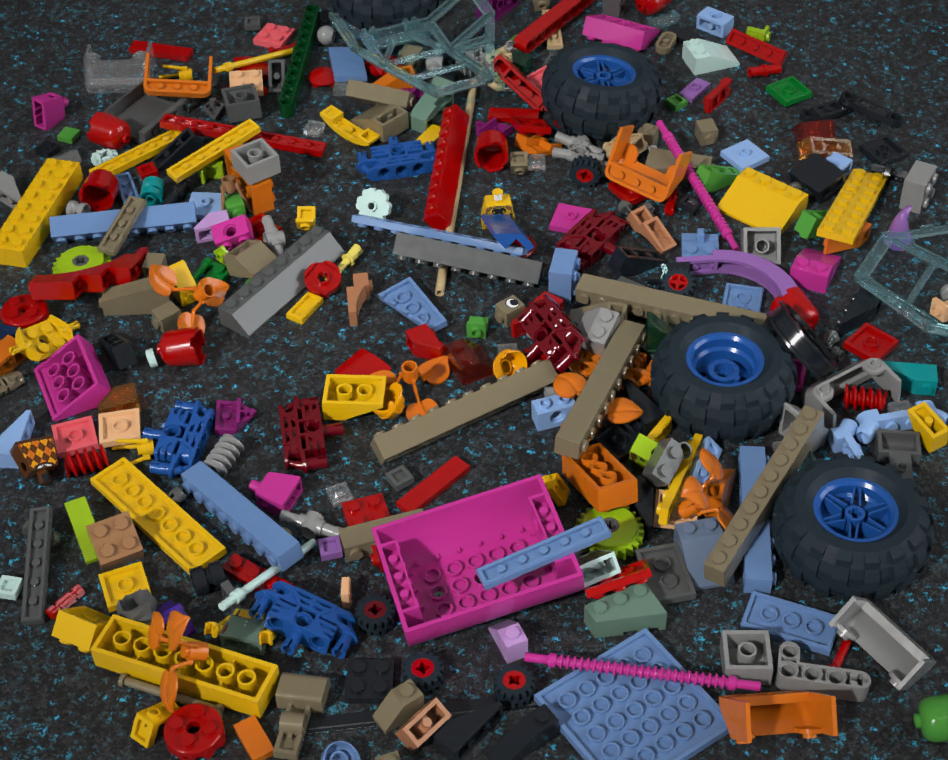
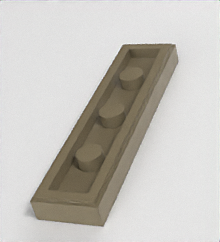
M129 195L97 247L98 252L116 256L147 205L145 199Z

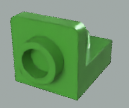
M470 316L466 324L467 337L486 339L489 317Z

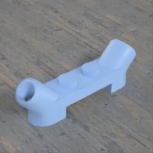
M923 400L915 403L916 406L925 401L938 417L947 424L948 414L936 409L932 401ZM871 409L861 412L856 417L858 428L855 437L863 444H870L876 436L877 429L908 430L913 429L907 410L879 414L877 409Z
M843 419L838 427L828 430L827 439L834 453L843 452V454H848L851 459H860L861 455L864 456L860 444L856 443L854 439L858 428L855 421Z

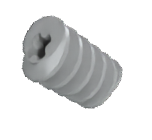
M223 434L203 463L218 475L225 476L227 470L231 469V464H234L240 453L244 451V446L233 435Z

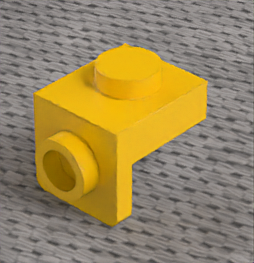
M297 206V218L295 219L297 229L308 231L315 226V206Z

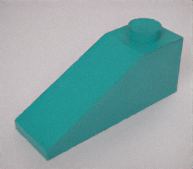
M883 361L902 380V390L915 395L935 396L938 384L937 365Z

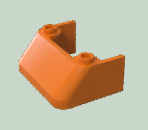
M146 53L143 82L144 92L150 96L209 97L212 94L213 56H209L208 81L150 78V54Z
M627 125L620 127L605 168L606 177L656 202L667 200L684 178L693 152L680 153L675 165L670 166L666 174L636 161L639 154L638 148L634 144L629 143L635 126Z
M806 690L719 696V707L730 738L736 740L737 744L752 743V739L755 736L786 733L802 734L803 738L806 739L817 738V734L838 736L836 696Z

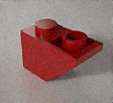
M426 323L405 331L406 345L415 357L431 360L444 356L446 351L444 343L437 339L435 331L430 329Z

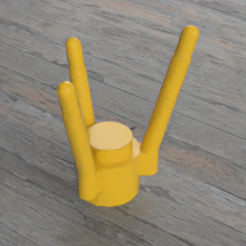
M162 65L163 68L181 71H178L177 74L158 76L160 79L179 77V80H193L192 70L187 68V66Z
M147 438L116 439V443L136 444L113 446L111 448L113 451L137 449L138 455H142V457L131 461L130 463L133 465L151 460L150 455H154L153 439Z

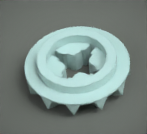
M110 148L96 150L95 153H92L91 162L94 166H98L118 156V153Z

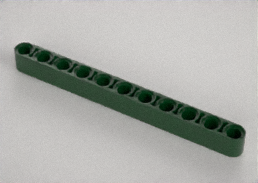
M310 4L305 8L279 96L280 116L283 118L293 117L297 109L321 22L319 6L316 4Z

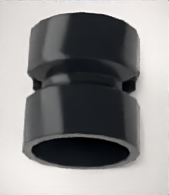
M219 559L207 563L206 567L199 565L189 569L197 596L209 593L211 588L215 590L221 589L220 583L226 581Z

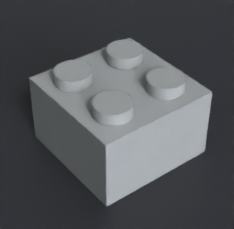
M262 137L230 150L233 168L249 185L281 173L279 155Z
M919 160L915 161L904 180L899 204L900 209L911 205L912 209L910 212L920 214L923 208H927L929 198H932L935 192L933 184L936 183L938 178L936 165Z
M722 630L720 639L722 675L724 674L727 678L729 675L737 676V679L759 681L761 685H771L773 662L769 630Z

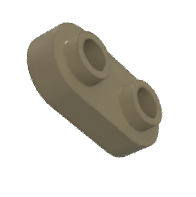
M670 31L663 32L655 44V51L660 55L670 53L676 44L677 35Z

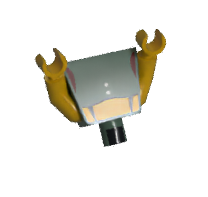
M255 601L250 602L248 609L235 608L232 614L228 615L221 622H206L204 627V635L212 634L213 638H217L219 635L222 648L257 655H264L266 643L273 645V641L276 638V632L264 627L267 616L265 612L260 620H255L258 612L253 618L249 616L248 611L252 608Z

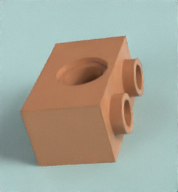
M436 697L427 702L394 734L409 751H412L425 742L452 715Z

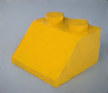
M86 606L59 609L51 636L58 638L59 642L63 644L77 646L81 652L91 653V647L111 616Z

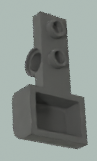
M877 429L875 436L876 463H889L900 469L903 479L911 478L913 480L912 465L919 466L922 455L920 432Z

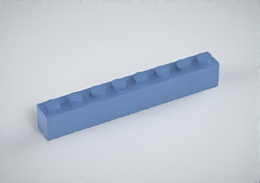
M195 202L146 206L128 235L139 236L140 233L152 235L157 234L159 231L171 233L178 229L185 231L193 230L198 224ZM121 209L49 217L51 238L57 244H66L68 241L84 242L86 239L102 240Z
M739 446L740 506L769 462V455H765V447ZM769 517L742 559L744 593H752V590L764 594H771L772 585H776V572H772V567L775 568V554H771V550H774V538L770 537V533H772V520H769Z
M199 461L180 474L183 480L182 487L186 493L193 494L199 504L203 503L211 514L215 513L221 523L228 524L235 535L239 534L247 545L251 544L260 556L264 555L271 566H277L284 572L304 557L299 541L205 463Z

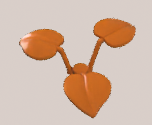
M152 264L149 269L150 284L154 291L161 296L167 297L171 294V291H194L193 297L199 303L193 308L191 313L183 312L179 316L178 328L198 327V329H202L204 334L205 321L201 315H195V312L204 303L211 307L220 306L230 285L216 278L205 277L199 281L198 287L195 285L193 287L175 288L177 277L171 268Z
M445 355L426 361L419 367L414 361H405L401 365L402 372L398 373V379L389 370H381L370 374L387 376L385 389L394 382L400 383L402 378L407 384L413 385L417 403L410 404L406 409V417L409 420L417 414L423 416L427 414L429 409L438 406L434 400L429 398L420 401L416 385L418 377L422 382L427 380L429 384L437 385L449 378L450 369L448 356Z
M562 373L555 377L553 389L562 398H572L575 395L579 396L587 380L577 373ZM615 398L612 403L609 402L608 412L606 415H602L601 425L596 427L595 434L598 432V428L602 427L606 416H608V420L611 423L624 424L642 416L643 410L627 398Z
M702 448L699 451L700 461L710 473V477L702 485L694 476L687 477L681 492V497L686 498V500L677 504V510L683 519H688L695 514L701 516L702 514L715 512L717 513L718 521L726 529L734 517L733 513L725 506L708 509L709 500L703 491L715 477L718 480H722L724 471L715 455Z
M174 610L171 611L168 617L166 627L168 638H165L162 635L165 625L164 619L158 611H153L148 630L149 647L152 650H157L160 646V641L168 643L170 652H175L179 645L181 646V657L186 659L184 662L171 666L169 670H164L161 677L160 697L165 708L173 713L178 689V677L175 670L186 665H193V661H206L209 655V646L207 642L181 641L191 617Z

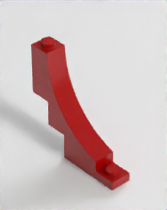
M141 247L135 254H124L119 258L95 267L60 274L36 275L28 285L32 300H75L82 292H104L110 285H121L136 281L143 273L142 265L147 253H149L148 247Z

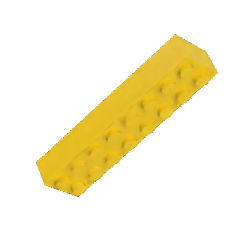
M47 158L0 229L1 265L22 268L29 266L50 233L49 217L62 214L84 179L80 162Z
M115 614L111 616L90 649L95 666L120 674L126 673L129 674V677L160 686L164 670H169L171 666L184 662L186 659L181 657V646L179 645L175 652H170L168 643L160 641L159 648L152 650L148 644L150 625ZM164 630L162 635L168 638L166 630ZM183 635L181 641L202 642ZM208 644L209 655L206 661H193V665H186L175 670L178 677L177 692L216 705L220 703L226 708L250 716L255 715L260 719L276 692L280 680L278 665Z

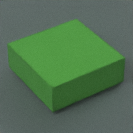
M676 93L664 99V105L676 112L688 106V101Z
M65 126L57 135V139L61 142L73 144L81 135L79 129Z

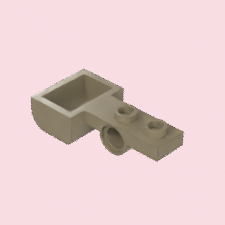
M289 672L281 674L275 698L277 708L286 710L282 711L280 716L279 733L273 749L274 758L298 760L311 712L323 714L331 687L329 677Z

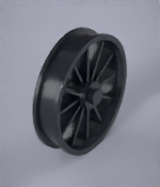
M781 300L778 308L773 312L768 311L766 313L769 322L790 349L791 354H794L817 379L823 381L825 375L830 371L839 369L836 360L803 318L788 303Z

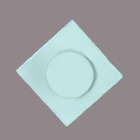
M2 575L0 578V598L16 601L24 586L23 578Z

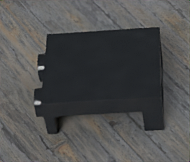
M816 152L789 171L790 183L794 185L798 182L811 191L815 196V202L818 204H822L839 191L846 182L845 172Z

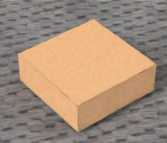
M342 577L341 580L342 609H349L352 605L350 577Z

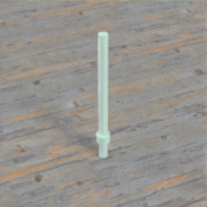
M312 538L301 546L303 555L317 546L315 539ZM272 566L242 588H236L230 592L229 597L218 604L219 609L225 611L233 604L240 603L246 598L247 594L281 570L277 566Z

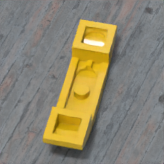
M333 105L320 112L321 118L337 134L354 144L369 146L380 138V135L369 128L363 130L345 119L343 112Z

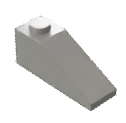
M0 171V201L14 209L21 199L16 181L11 174Z

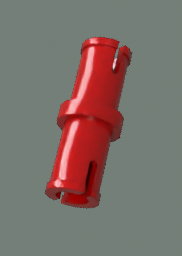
M780 63L772 65L762 64L761 66L748 67L747 69L749 78L756 76L767 77L768 75L781 74L782 72Z

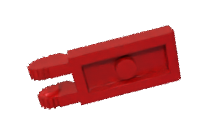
M725 77L720 80V84L705 96L703 100L705 113L711 114L732 92V88L729 87L732 83L731 78Z

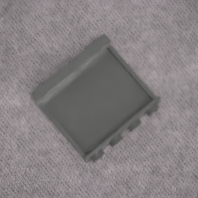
M140 82L104 110L126 121L131 129L130 141L139 145L168 131L165 128H160L159 124L165 113L183 117L190 113L186 98L182 97L177 102H173L161 96L147 95L144 92L143 82Z

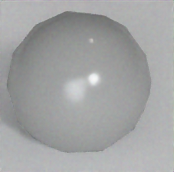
M327 25L320 27L317 32V40L323 45L329 46L333 44L336 36L334 28Z

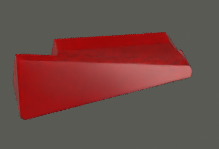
M498 54L489 67L501 75L500 79L533 109L547 111L541 96V89L504 54Z

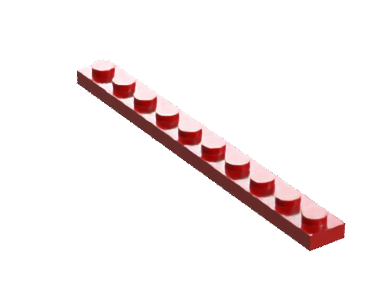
M167 113L159 121L160 128L184 131L189 126L199 136H209L216 139L236 127ZM261 131L244 142L249 143L262 137L271 148L297 154H307L313 157H322L327 149L326 142Z

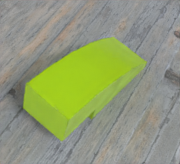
M85 496L64 503L86 565L98 561L87 533L86 526L95 523Z

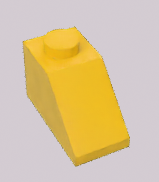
M184 260L168 266L175 272L177 277L175 288L193 287L196 285ZM193 290L172 291L173 296L183 307L196 301L193 297Z
M925 401L907 410L913 430L920 432V443L929 453L947 445L948 427Z

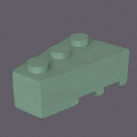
M439 76L434 78L409 114L410 129L423 133L431 124L438 125L442 121L443 111L447 107L454 105L453 81Z
M646 583L634 584L622 591L615 592L584 606V623L594 638L623 635V632L636 630L638 633L644 628L666 629L667 612Z

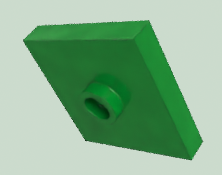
M794 76L766 85L765 89L784 107L812 98L813 92Z

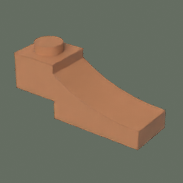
M645 205L629 213L626 219L636 233L642 234L661 254L677 246L657 216L653 217Z
M368 272L353 274L354 286L346 287L350 326H358V315L361 306L366 299H370L369 291H373L372 280H368Z

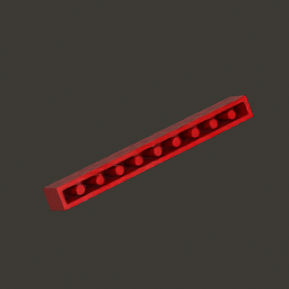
M456 103L443 111L429 192L426 199V208L424 210L423 221L431 228L444 230L452 222L469 122V115Z

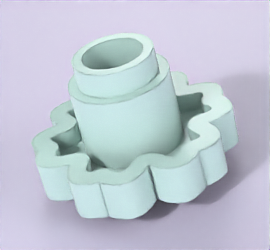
M368 188L363 190L362 196L357 198L356 208L360 210L359 214L386 219V216L391 214L392 204L388 202L389 195L383 189Z

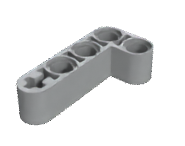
M786 641L779 647L775 684L780 690H806L836 696V699L862 702L867 698L871 678L866 672L800 662V648L791 641Z

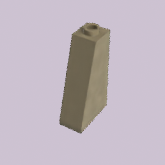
M348 79L345 96L356 103L372 106L398 105L406 111H412V108L415 106L416 98L410 91Z
M650 148L645 165L666 174L667 169L675 165L676 159L670 150ZM692 154L690 163L695 173L700 164L715 165L712 164L713 157ZM684 175V178L682 179L681 182H690V181H688L687 177Z
M149 277L107 288L102 293V297H99V307L103 309L104 316L152 314L151 310L168 301L174 303L172 291L167 297L156 293L150 284Z

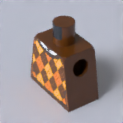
M53 435L15 442L10 450V454L24 478L31 479L37 477L40 486L52 483L50 474L54 473L58 467Z

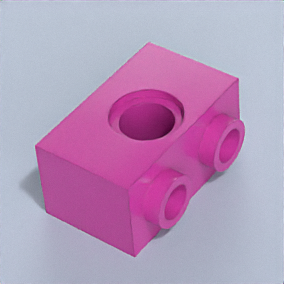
M245 214L211 226L214 243L217 248L223 245L227 251H230L248 239L255 240L251 222Z

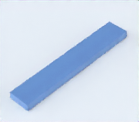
M599 516L475 569L476 574L486 591L612 537L611 531L603 518Z

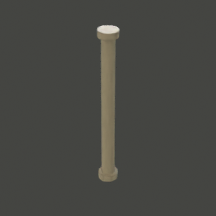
M126 673L120 675L118 686L123 688L128 686L160 697L159 686L131 678ZM177 692L175 702L183 705L203 703L210 705L221 716L223 715V704L218 703L215 705Z

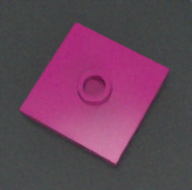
M559 203L549 224V230L567 233L592 209Z

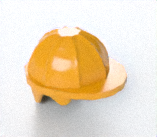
M504 349L496 356L493 362V371L497 379L504 375L509 377L521 367H525V369L528 367L526 356L519 350Z
M394 382L385 389L383 408L373 411L381 419H394L403 412L405 399L402 395V385Z

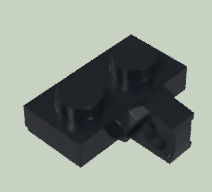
M873 163L871 168L872 173H881L884 178L890 179L892 177L891 180L896 182H902L908 175V171L896 169L887 164L883 166Z

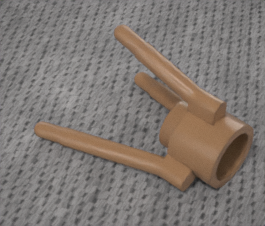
M234 175L223 176L221 178L222 185L220 186L221 211L225 210V192L232 194L237 189L249 213H252L253 211L240 187L239 181L235 180Z

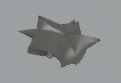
M139 589L130 595H125L122 600H118L116 615L150 625L152 613L157 609V601L148 589Z

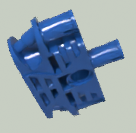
M390 136L388 138V145L370 147L371 159H368L367 152L363 151V156L361 151L358 152L356 168L359 172L366 174L367 178L371 181L392 180L431 173L436 153L435 143L430 141V146L429 141L424 144L426 149L424 151L421 140L399 143L397 136H394V140Z
M198 399L195 403L176 400L175 408H171L163 430L145 427L142 437L157 441L153 452L155 460L151 461L149 472L151 474L167 475L169 479H174L178 474L183 473L198 463L215 422V410L213 408L207 410Z
M283 581L273 583L272 589H262L255 593L256 601L248 611L249 616L253 618L258 612L255 620H260L266 609H270L267 613L264 627L286 637L280 646L284 654L289 647L287 655H293L300 643L326 655L335 639L337 642L332 648L331 653L336 657L338 652L341 651L338 659H343L349 647L357 644V635L353 628L356 625L354 615L337 605Z

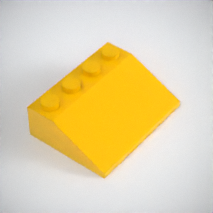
M747 167L736 177L717 207L721 213L751 227H781L782 234L800 217L802 211L807 209L809 194Z

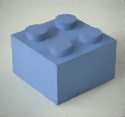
M555 247L549 269L548 293L563 299L565 303H571L572 296H576V283L580 280V272H577V269H580L581 258H578V250Z

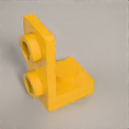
M558 473L541 476L550 498L553 499L558 507L564 506L570 492L567 484Z
M162 702L137 712L130 737L147 749L154 746L159 725L166 723L172 713L165 708ZM176 702L174 703V711L180 708Z

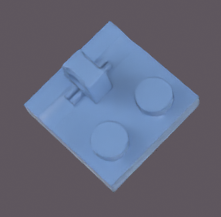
M697 228V233L681 234V257L711 255L712 250H719L718 234H704V228Z

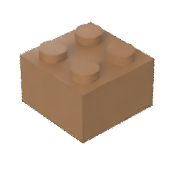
M128 511L86 526L102 573L144 558L143 547Z

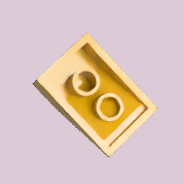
M326 374L322 399L324 420H347L383 408L387 376Z

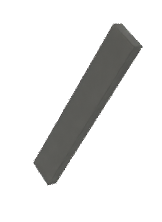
M52 506L30 508L21 610V624L23 626L45 623L53 520Z

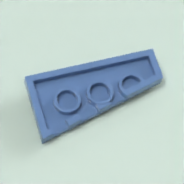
M411 277L378 294L381 301L418 326L426 323L435 332L448 326L447 320Z

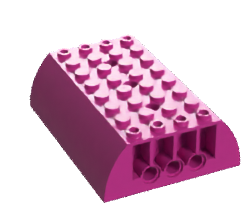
M541 474L371 528L408 647L584 590V575L574 553L486 591L482 583L476 582L479 578L475 569L565 531ZM438 591L444 592L441 597L433 596Z

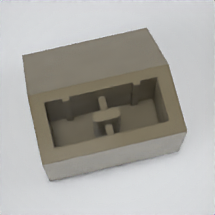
M251 239L246 240L223 256L230 276L250 279L277 258L261 240Z

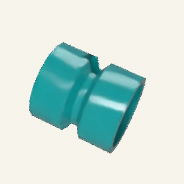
M156 176L146 177L142 182L139 198L146 200V206L160 205L163 200L165 183Z

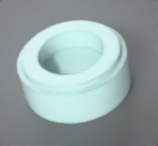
M153 348L147 349L145 353L150 368L158 367Z

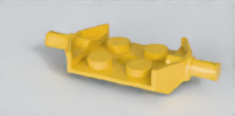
M51 314L47 320L20 330L21 328L18 327L15 333L17 345L10 347L9 352L11 355L21 352L32 361H42L73 338L72 331L79 329L80 323L74 321L67 324Z

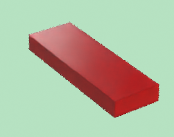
M490 107L488 121L496 117L497 123H510L511 116L539 118V109Z

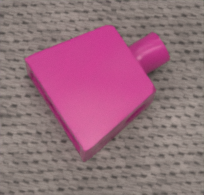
M53 92L32 97L34 126L48 131L65 118L64 107L69 105L68 99Z
M268 472L262 482L254 479L251 480L249 491L255 493L256 502L260 508L279 517L283 509L290 512L301 495L303 487L300 476Z

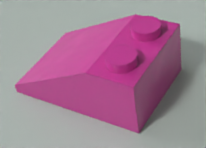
M805 247L796 256L791 266L790 277L797 287L825 294L841 261V257L832 254L825 255L821 251Z

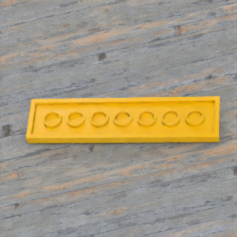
M853 168L819 225L816 236L853 245L887 184L888 178H884L881 173H870L864 169Z
M125 457L90 478L91 485L122 513L128 511L132 522L189 575L190 568L199 565L206 567L207 563L218 560L227 554L225 546Z

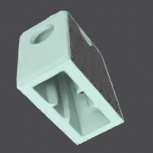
M595 550L577 558L584 575V588L621 573L614 551Z

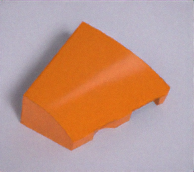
M517 133L514 142L515 147L522 151H527L529 155L535 158L551 155L553 147L562 148L563 145L561 143H549L547 138L533 133L528 135Z

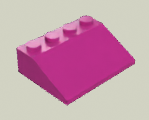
M606 14L586 16L582 35L587 36V39L590 40L600 39L602 43L612 41L615 44L630 47L640 52V50L647 49L659 34L660 29Z
M79 334L34 368L50 415L55 422L97 408L114 395L94 346Z

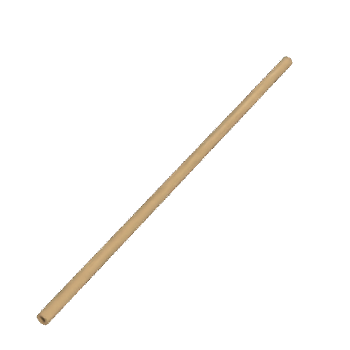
M471 81L469 85L465 113L469 115V122L452 222L450 226L445 228V231L454 232L478 87L476 81ZM448 266L438 270L435 288L436 296L441 297L444 295Z

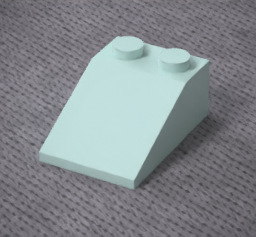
M699 38L683 41L682 59L694 75L740 66L739 61L726 45Z

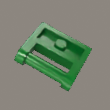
M206 257L202 261V265L192 274L197 287L199 283L197 280L207 269L210 271L203 278L211 277L226 282L231 277L226 265L214 262L209 257Z

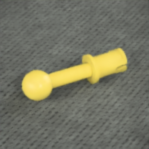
M354 244L346 254L342 255L343 261L338 265L340 273L348 265L353 266L354 261L363 253L362 248L358 244Z

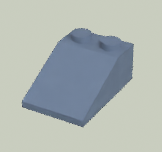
M717 517L677 523L674 527L673 541L674 543L678 542L695 591L721 586L705 579L704 562L723 534ZM734 574L727 585L735 584Z

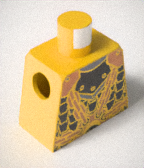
M495 188L492 191V195L484 197L481 215L508 214L516 222L510 194H503L502 189ZM481 218L482 230L488 229Z

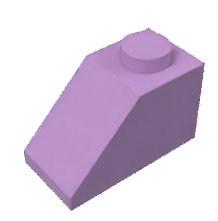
M227 210L208 213L194 227L197 244L214 240L211 226L229 220Z
M509 619L488 627L507 664L524 658L525 652H528V639L518 622Z

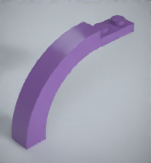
M712 250L711 255L676 257V262H690V273L693 275L721 273L741 276L760 284L774 298L778 295L782 297L788 293L787 289L797 287L793 279L777 265L759 256L741 251Z

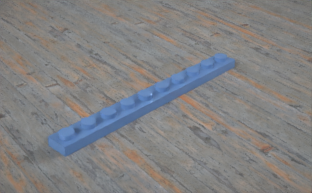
M362 214L352 215L351 222L357 223L358 227L368 228L369 225L374 226V230L384 231L385 229H390V233L394 234L405 232L410 235L424 236V238L440 239L448 243L456 242L458 245L468 247L469 245L476 246L475 248L482 250L491 249L493 252L501 254L506 252L516 257L528 254V250L521 245L511 244L505 249L496 240Z

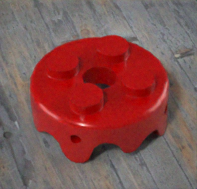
M31 294L11 297L2 306L0 311L2 324L23 329L45 321L50 315L47 302L45 300H32Z
M192 703L178 708L168 717L164 726V740L170 754L175 755L179 760H194L199 757L209 759L217 748L223 747L226 742L224 723L220 713L210 705L203 703ZM197 726L200 728L196 733H188L191 727Z

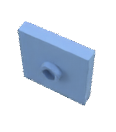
M748 139L720 152V156L740 172L747 167L753 169L770 159L768 154Z
M191 193L189 202H195L198 220H202L208 213L221 211V193Z

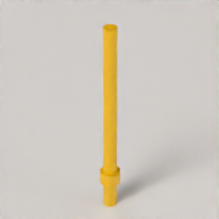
M294 47L237 62H226L223 65L213 67L212 70L214 74L220 72L227 73L236 68L292 55Z

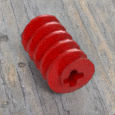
M846 383L843 397L845 409L848 410L852 404L854 411L861 406L862 412L869 407L870 410L877 408L879 414H881L885 409L887 390L883 395L881 388H878L876 393H874L872 387L866 392L864 386H861L859 391H857L856 385H853L851 390H849Z
M102 444L99 446V451L92 446L91 453H88L86 448L83 449L82 455L75 450L74 457L69 452H66V459H64L68 478H71L72 472L77 477L80 470L86 475L88 468H90L92 473H95L96 466L101 471L104 470L105 464L109 467L107 453Z

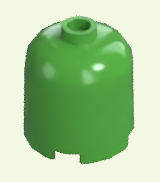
M948 693L923 698L918 705V713L913 714L915 728H920L922 735L930 742H948Z

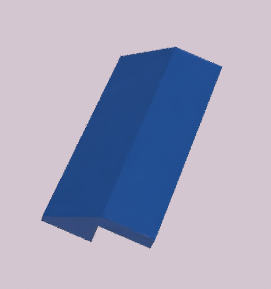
M483 214L480 216L493 237L505 249L516 239L528 251L534 247L521 227L508 214Z

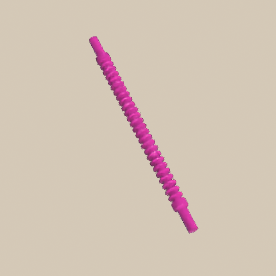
M658 120L656 125L662 133V138L677 160L678 155L684 152L680 145H678L672 132L668 131L662 120ZM689 162L685 176L690 181L689 183L694 188L698 198L701 199L705 209L708 210V214H710L714 224L717 225L716 227L719 229L723 239L728 241L732 250H739L740 247L733 237L731 228L724 221L725 219L722 217L720 210L715 206V202H713V199L708 191H706L704 184H702V181Z
M525 652L524 662L547 664L550 668L559 666L561 669L562 666H565L567 670L569 667H572V670L579 668V671L586 669V672L592 670L593 673L599 671L600 674H602V671H605L606 675L612 672L613 675L619 673V676L626 674V677L633 675V678L639 676L640 679L645 676L647 680H649V677H652L654 681L656 678H659L661 682L663 679H666L667 682L673 680V683L680 681V684L687 682V685L692 682L694 686L697 683L701 687L707 684L708 688L710 685H714V688L721 686V689L727 687L728 690L735 691L736 688L760 691L761 682L737 679V676L729 675L727 678L724 674L722 677H719L718 674L712 676L711 673L705 675L704 672L698 674L697 671L691 673L690 670L686 673L684 669L678 672L676 668L674 671H671V668L664 670V667L657 669V666L650 668V665L645 668L643 664L638 667L636 663L634 666H631L629 662L627 665H624L623 662L617 664V661L610 663V660L603 662V659L598 662L596 658L591 661L589 657L587 660H584L583 657H580V659H577L576 656L570 658V655L563 657V654L557 656L556 653L544 655Z

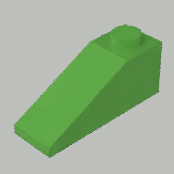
M700 164L696 171L697 176L708 192H715L731 185L741 173L735 167Z
M803 210L794 230L799 232V236L804 239L818 238L819 236H816L817 229L828 210Z

